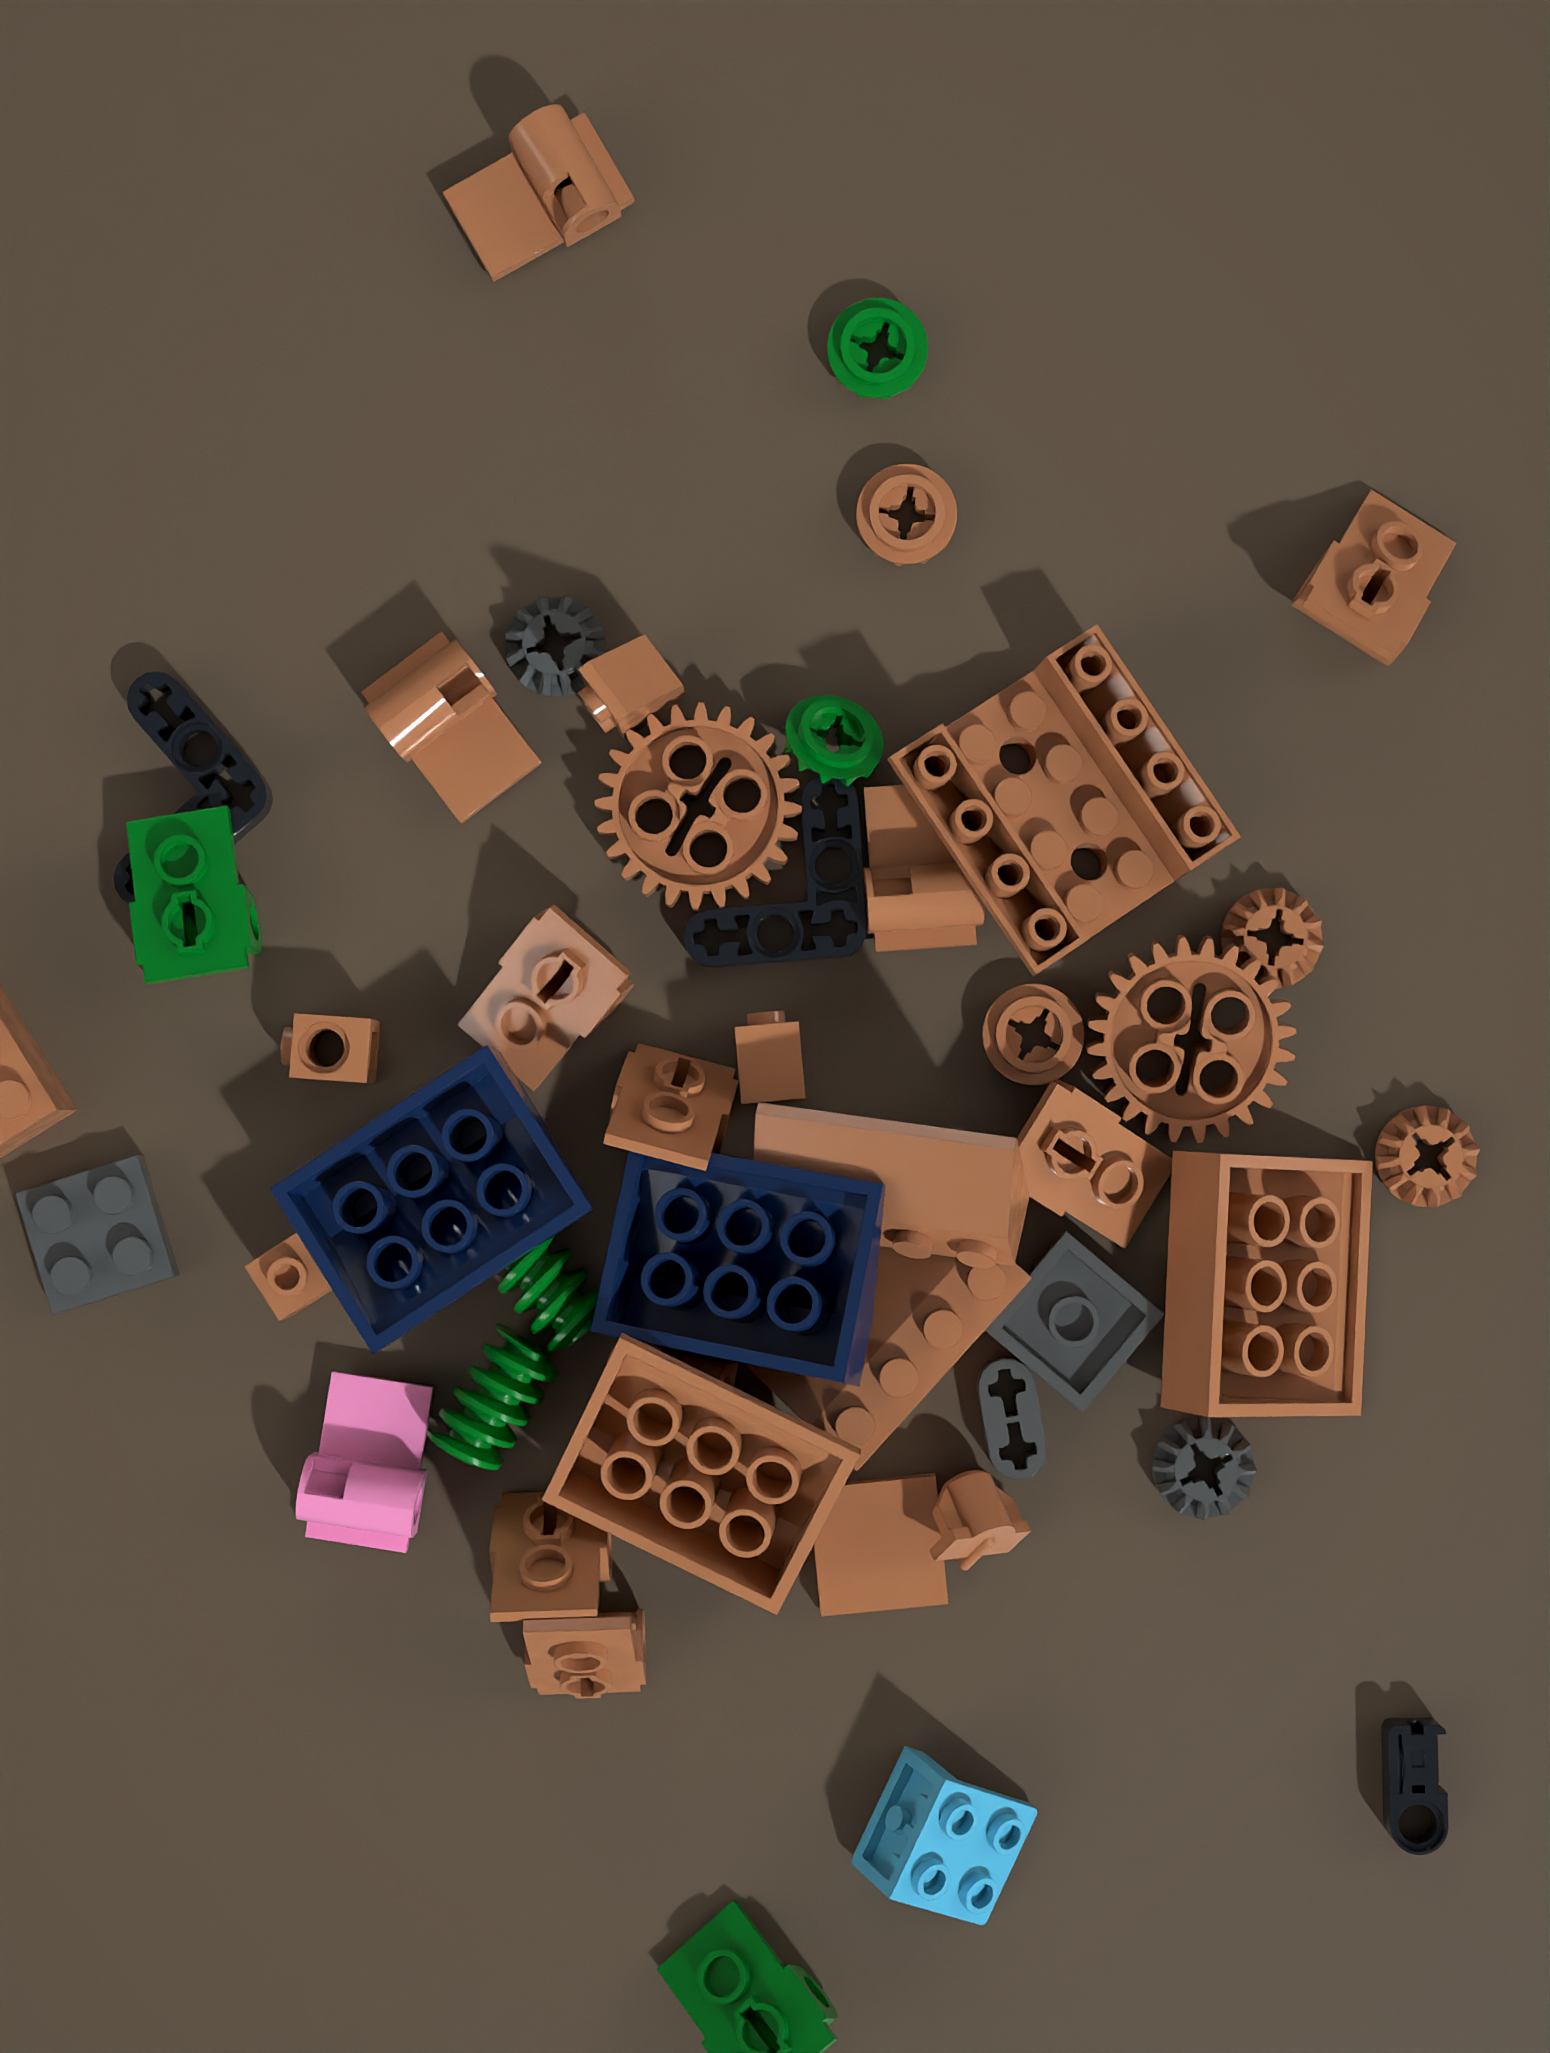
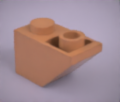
M645 634L588 661L578 669L586 686L578 692L584 701V706L605 734L615 727L624 740L628 739L625 733L628 729L637 732L648 724V715L659 716L685 696L683 684Z

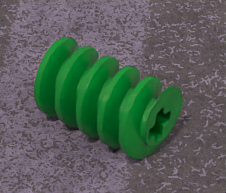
M555 1235L504 1268L507 1272L497 1288L501 1294L517 1289L523 1291L513 1308L517 1314L537 1308L539 1313L530 1327L533 1334L551 1328L554 1329L555 1333L546 1347L549 1354L568 1348L591 1329L600 1289L599 1287L584 1293L580 1291L589 1272L585 1267L568 1273L563 1270L573 1252L568 1247L549 1253L547 1249Z
M497 1323L495 1328L506 1341L505 1345L500 1347L484 1343L480 1348L492 1363L490 1368L469 1365L466 1370L478 1384L476 1390L455 1387L453 1390V1394L464 1406L463 1410L457 1412L442 1408L439 1412L440 1417L450 1428L447 1434L432 1430L426 1432L428 1437L438 1447L467 1464L489 1470H498L504 1462L502 1455L495 1446L512 1448L518 1440L509 1424L526 1426L532 1418L522 1402L541 1404L545 1398V1393L536 1380L554 1383L559 1376L557 1368L551 1362L547 1353L526 1337L500 1323Z

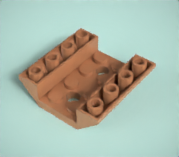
M1098 624L1046 656L1032 672L946 727L943 723L888 758V762L1032 976H1035L1117 919L1241 838ZM1016 744L1022 747L1030 759L1028 772L1017 775L1007 771L1000 762L999 752L1001 746ZM1075 849L1090 850L1098 857L1100 873L1096 880H1084L1075 874L1071 866V855Z

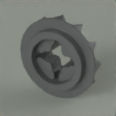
M539 596L536 601L517 610L515 618L509 629L505 632L506 660L517 680L529 690L549 697L571 695L586 687L578 669L588 661L606 653L604 631L591 609L569 596ZM551 621L553 628L557 629L561 637L571 636L573 639L582 636V638L573 640V644L564 648L565 658L562 659L564 670L559 671L557 662H553L549 653L538 654L537 651L529 653V651L536 650L538 645L546 642V622Z
M1194 1416L1183 1419L1171 1426L1156 1445L1152 1460L1153 1479L1162 1498L1178 1513L1201 1520L1230 1514L1234 1507L1243 1499L1249 1497L1253 1475L1257 1471L1250 1443L1233 1425L1216 1417ZM1192 1444H1195L1196 1448L1200 1452L1202 1451L1209 1459L1218 1456L1223 1458L1228 1455L1227 1458L1221 1460V1465L1214 1469V1475L1217 1479L1215 1481L1218 1487L1217 1490L1214 1491L1201 1478L1186 1479L1180 1482L1181 1479L1189 1476L1188 1472L1196 1467L1193 1459L1195 1454L1190 1447Z

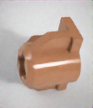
M981 1470L966 1471L948 1480L938 1495L932 1514L942 1538L929 1551L934 1561L956 1559L962 1570H968L983 1555L1009 1553L1031 1530L1027 1521L1022 1519L1014 1499L996 1487L991 1474Z

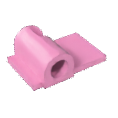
M332 1371L319 1452H313L307 1457L297 1492L295 1514L297 1520L307 1521L305 1537L402 1553L408 1551L409 1540L418 1531L427 1470L421 1469L434 1386Z

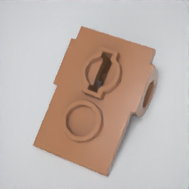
M558 104L544 106L533 111L519 121L509 133L508 140L512 153L443 191L447 203L493 282L562 243H565L568 248L621 218V210L635 203L634 196L585 112L569 119L564 108ZM569 177L571 179V184L555 189L566 178Z
M1371 489L1339 543L1334 540L1310 572L1292 601L1291 607L1388 667L1408 645L1431 601L1426 597L1454 549L1456 542Z
M442 631L361 692L369 703L364 707V710L405 762L408 763L410 760H413L461 824L542 764L494 701L493 697L497 693L456 639L449 642Z
M904 785L864 787L869 868L863 869L867 934H874L875 953L977 945L976 926L984 924V903Z
M552 905L533 917L498 963L502 966V969L458 1023V1026L482 1047L488 1045L499 1051L515 1076L532 1091H535L580 1035L583 1038L590 1035L627 996L635 984L628 978L632 972L556 905Z
M638 1043L635 1053L628 1051L618 1078L608 1120L609 1125L603 1144L706 1171L711 1152L720 1154L739 1083V1080L734 1079L736 1069Z
M1058 1079L1055 1082L1051 1081L1017 1137L1030 1195L1029 1198L1061 1217L1064 1212L1070 1214L1125 1249L1172 1172V1158L1120 1125V1116L1076 1087Z
M545 1492L502 1493L501 1505L494 1506L489 1550L493 1578L490 1604L491 1622L597 1618L600 1582H610L612 1578V1534L542 1501Z
M637 1609L636 1612L599 1613L598 1610L597 1618L523 1620V1636L525 1640L524 1665L530 1688H537L539 1695L569 1694L574 1695L575 1699L601 1698V1694L641 1692V1685H646L644 1609Z

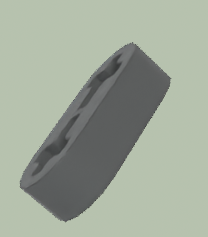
M999 1356L989 1360L980 1369L976 1378V1391L987 1453L992 1465L1001 1475L1012 1480H1024L1034 1476L1043 1467L1047 1453L1036 1383L1031 1371L1021 1361L1012 1357ZM1008 1369L1013 1379L1023 1380V1388L1013 1391L1015 1412L1005 1413L1001 1397L996 1393L989 1394L988 1385L998 1381L999 1370ZM1014 1422L1018 1423L1019 1434L1024 1442L1034 1443V1451L1024 1454L1025 1464L1020 1466H1014L1009 1456L999 1455V1448L1009 1445L1010 1439L1007 1424Z

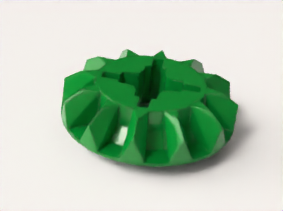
M869 298L856 302L846 308L835 320L827 343L828 362L838 384L846 386L859 399L871 397L886 401L896 394L909 391L924 370L928 355L927 335L919 318L905 305L886 298ZM883 328H888L886 339H888L887 350L895 354V357L893 359L882 358L878 366H874L872 372L867 371L868 352L859 348V344L861 345L862 342L873 344L876 337L881 336Z
M817 695L800 701L790 711L783 727V731L786 733L784 752L793 754L798 758L799 772L811 769L819 773L822 784L835 778L848 787L858 777L869 778L883 754V736L876 721L861 706L842 697ZM832 727L836 728L835 737H837V746H839L838 751L834 753L826 748L827 742L824 739L826 734L830 733Z

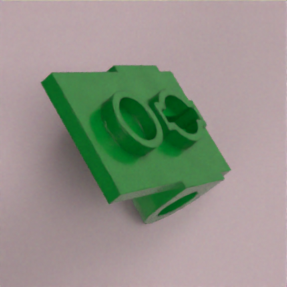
M220 806L126 822L135 902H129L136 965L143 970L144 982L150 985L249 969L248 955L261 953L262 934L254 897L244 884L239 885L230 808L228 806Z
M735 1900L730 1902L657 1968L659 1974L705 2037L701 2044L707 2053H823L838 2040L829 2027L838 2015L827 1994L803 1968L797 1965H783L748 1915Z

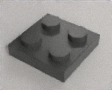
M135 1155L15 1193L52 1315L180 1275L143 1155Z
M1063 1230L1027 1273L1032 1279L985 1331L1083 1413L1165 1314L1067 1231Z

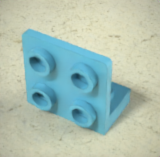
M904 1746L850 1863L891 1900L978 1925H984L994 1908L1037 1816V1809L1028 1802L957 1780L925 1752Z

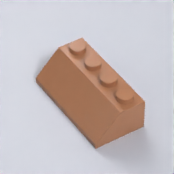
M758 1102L755 1113L753 1161L879 1183L886 1186L880 1246L893 1248L897 1253L915 1259L929 1258L931 1254L955 1257L965 1265L981 1269L992 1268L995 1264L1015 1266L1030 1196L1017 1138Z

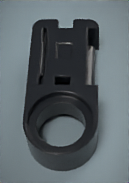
M1388 1718L1381 1725L1384 1826L1387 1833L1402 1850L1414 1855H1426L1437 1850L1444 1843L1448 1834V1793L1438 1785V1735L1446 1734V1730L1433 1718ZM1412 1805L1426 1806L1432 1813L1431 1828L1424 1836L1419 1838L1405 1837L1399 1830V1818L1402 1812Z

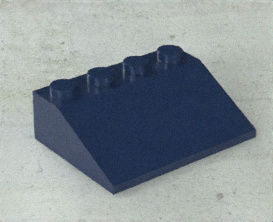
M488 1045L270 1188L271 1193L372 1354H376L594 1209L538 1110L499 1051Z
M629 1151L591 1332L620 1338L621 1334L624 1333L646 1344L859 1387L873 1319L886 1186L879 1183L711 1153L707 1169L703 1171Z

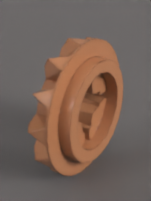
M898 464L887 467L875 474L867 482L859 496L856 508L859 536L863 538L874 556L893 562L898 567L905 564H925L946 548L954 533L957 523V505L954 495L944 479L926 467L916 464ZM907 491H912V502H915L914 512L924 515V519L934 521L924 520L923 523H913L910 532H907L906 540L900 539L901 531L898 530V520L888 517V514L879 512L888 513L889 510H899L902 501L906 500Z
M1284 888L1255 890L1240 898L1228 911L1221 929L1222 951L1230 943L1235 944L1239 947L1237 966L1242 965L1253 956L1262 962L1254 978L1255 981L1273 975L1279 981L1276 989L1288 987L1297 983L1314 970L1318 957L1324 948L1321 931L1322 920L1309 906L1306 898L1300 897ZM1276 912H1278L1277 921L1280 922V932L1290 935V939L1298 940V944L1293 943L1289 946L1278 947L1275 956L1271 957L1270 965H1268L1269 954H1266V943L1258 941L1257 937L1247 936V931L1256 932L1269 928L1272 920L1276 917Z
M1025 984L1006 991L991 1005L984 1020L981 1037L988 1061L998 1072L1008 1080L1035 1086L1055 1081L1071 1070L1083 1048L1084 1026L1078 1009L1065 994L1047 985ZM1043 1010L1047 1011L1043 1020L1045 1024L1042 1033L1050 1038L1049 1042L1057 1046L1056 1050L1049 1046L1044 1048L1036 1045L1029 1053L1026 1052L1022 1060L1019 1059L1018 1055L1022 1050L1020 1048L1022 1036L1015 1032L1016 1028L1008 1024L1009 1020L1015 1023L1031 1024L1036 1017H1040Z
M1426 1105L1416 1106L1398 1113L1384 1126L1376 1144L1375 1162L1380 1179L1395 1197L1414 1206L1438 1207L1462 1197V1193L1470 1181L1477 1176L1476 1163L1480 1148L1473 1139L1470 1125L1451 1113L1449 1109ZM1412 1135L1426 1145H1435L1439 1142L1444 1143L1446 1140L1448 1141L1442 1147L1443 1151L1437 1157L1438 1162L1442 1166L1440 1170L1444 1176L1427 1167L1413 1170L1408 1174L1407 1171L1415 1166L1413 1162L1420 1156L1418 1149L1415 1147L1417 1143L1411 1137Z

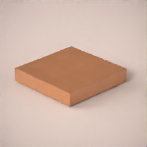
M935 1473L848 1481L845 1483L814 1543L821 1617L949 1604L944 1560L934 1561L929 1551L942 1538L932 1514L938 1499Z

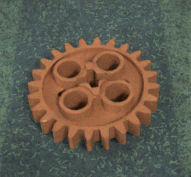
M698 703L694 720L685 721L679 707L673 705L671 709V724L664 727L652 714L648 715L647 721L651 734L646 738L630 729L625 732L633 748L630 754L612 749L609 752L611 759L620 768L618 774H599L598 779L600 783L613 790V795L596 799L595 807L603 812L612 813L613 819L597 826L599 835L617 836L619 839L606 851L608 858L613 860L628 856L630 861L624 867L621 876L628 881L643 873L646 878L643 883L642 894L646 897L654 893L660 885L665 887L666 905L671 908L677 902L681 892L689 894L693 911H699L703 895L711 893L718 907L725 908L726 890L732 887L744 900L749 899L747 879L753 876L760 882L768 885L771 882V878L764 866L766 861L770 860L783 865L788 861V857L776 846L778 840L797 841L798 832L783 824L785 818L799 816L802 812L801 805L784 801V796L799 789L798 779H780L779 773L790 764L789 755H780L770 759L768 753L775 743V736L770 733L757 741L753 740L751 736L754 731L755 719L752 717L746 719L738 729L732 727L731 709L727 706L720 712L716 721L708 720L704 703ZM683 749H695L701 752L706 758L704 771L693 779L677 777L671 771L670 766L677 752ZM723 759L730 760V769L720 780L709 798L710 809L714 812L713 816L709 819L706 816L699 815L690 827L678 853L675 856H668L666 854L667 846L678 834L688 818L687 806L683 801L687 797L698 800L707 788L713 772L720 761ZM746 781L753 784L761 794L759 804L747 813L732 811L724 801L726 790L734 783ZM651 802L666 804L673 814L670 826L658 834L644 832L638 827L637 823L640 810ZM704 835L720 837L727 846L725 859L714 867L698 865L691 857L692 846L698 838Z
M1177 935L1175 950L1171 954H1166L1165 950L1156 940L1152 941L1151 954L1153 960L1144 963L1137 955L1132 952L1129 953L1127 956L1133 973L1126 977L1119 972L1111 970L1108 975L1117 988L1115 994L1096 992L1094 995L1096 1002L1107 1011L1105 1016L1088 1017L1086 1022L1088 1027L1102 1033V1038L1085 1044L1087 1053L1095 1056H1105L1104 1061L1091 1069L1093 1078H1113L1114 1081L1103 1092L1104 1099L1108 1103L1125 1096L1127 1100L1120 1113L1122 1119L1127 1122L1140 1112H1143L1145 1114L1143 1118L1145 1134L1150 1135L1161 1122L1166 1123L1170 1141L1175 1143L1181 1134L1183 1126L1191 1128L1197 1143H1203L1206 1125L1215 1124L1224 1138L1229 1137L1230 1127L1228 1118L1236 1115L1248 1126L1252 1125V1115L1247 1106L1254 1101L1261 1106L1271 1108L1273 1103L1263 1090L1266 1084L1286 1086L1288 1082L1274 1068L1276 1062L1295 1061V1054L1289 1049L1280 1046L1279 1040L1297 1034L1296 1028L1289 1023L1277 1022L1276 1018L1291 1008V1004L1287 999L1277 998L1269 1000L1268 996L1279 985V981L1273 975L1255 981L1254 978L1262 962L1253 956L1242 965L1237 966L1239 947L1233 943L1225 947L1220 956L1214 955L1213 939L1206 935L1201 940L1197 952L1190 951L1189 944L1183 935ZM1202 983L1205 986V992L1197 1014L1196 1028L1202 1037L1206 1039L1204 1044H1193L1189 1058L1187 1090L1183 1094H1178L1175 1091V1087L1183 1065L1184 1050L1174 1038L1176 1034H1187L1191 1021L1193 988L1196 984ZM1160 987L1175 988L1181 995V1003L1178 1010L1167 1018H1157L1147 1011L1149 996ZM1226 997H1235L1242 1000L1244 1014L1235 1026L1219 1028L1213 1025L1211 1012L1219 1000ZM1149 1050H1160L1166 1052L1170 1058L1167 1072L1162 1077L1154 1080L1140 1077L1136 1073L1138 1058ZM1214 1060H1223L1230 1063L1232 1066V1077L1225 1087L1218 1090H1209L1200 1085L1201 1071L1208 1063Z

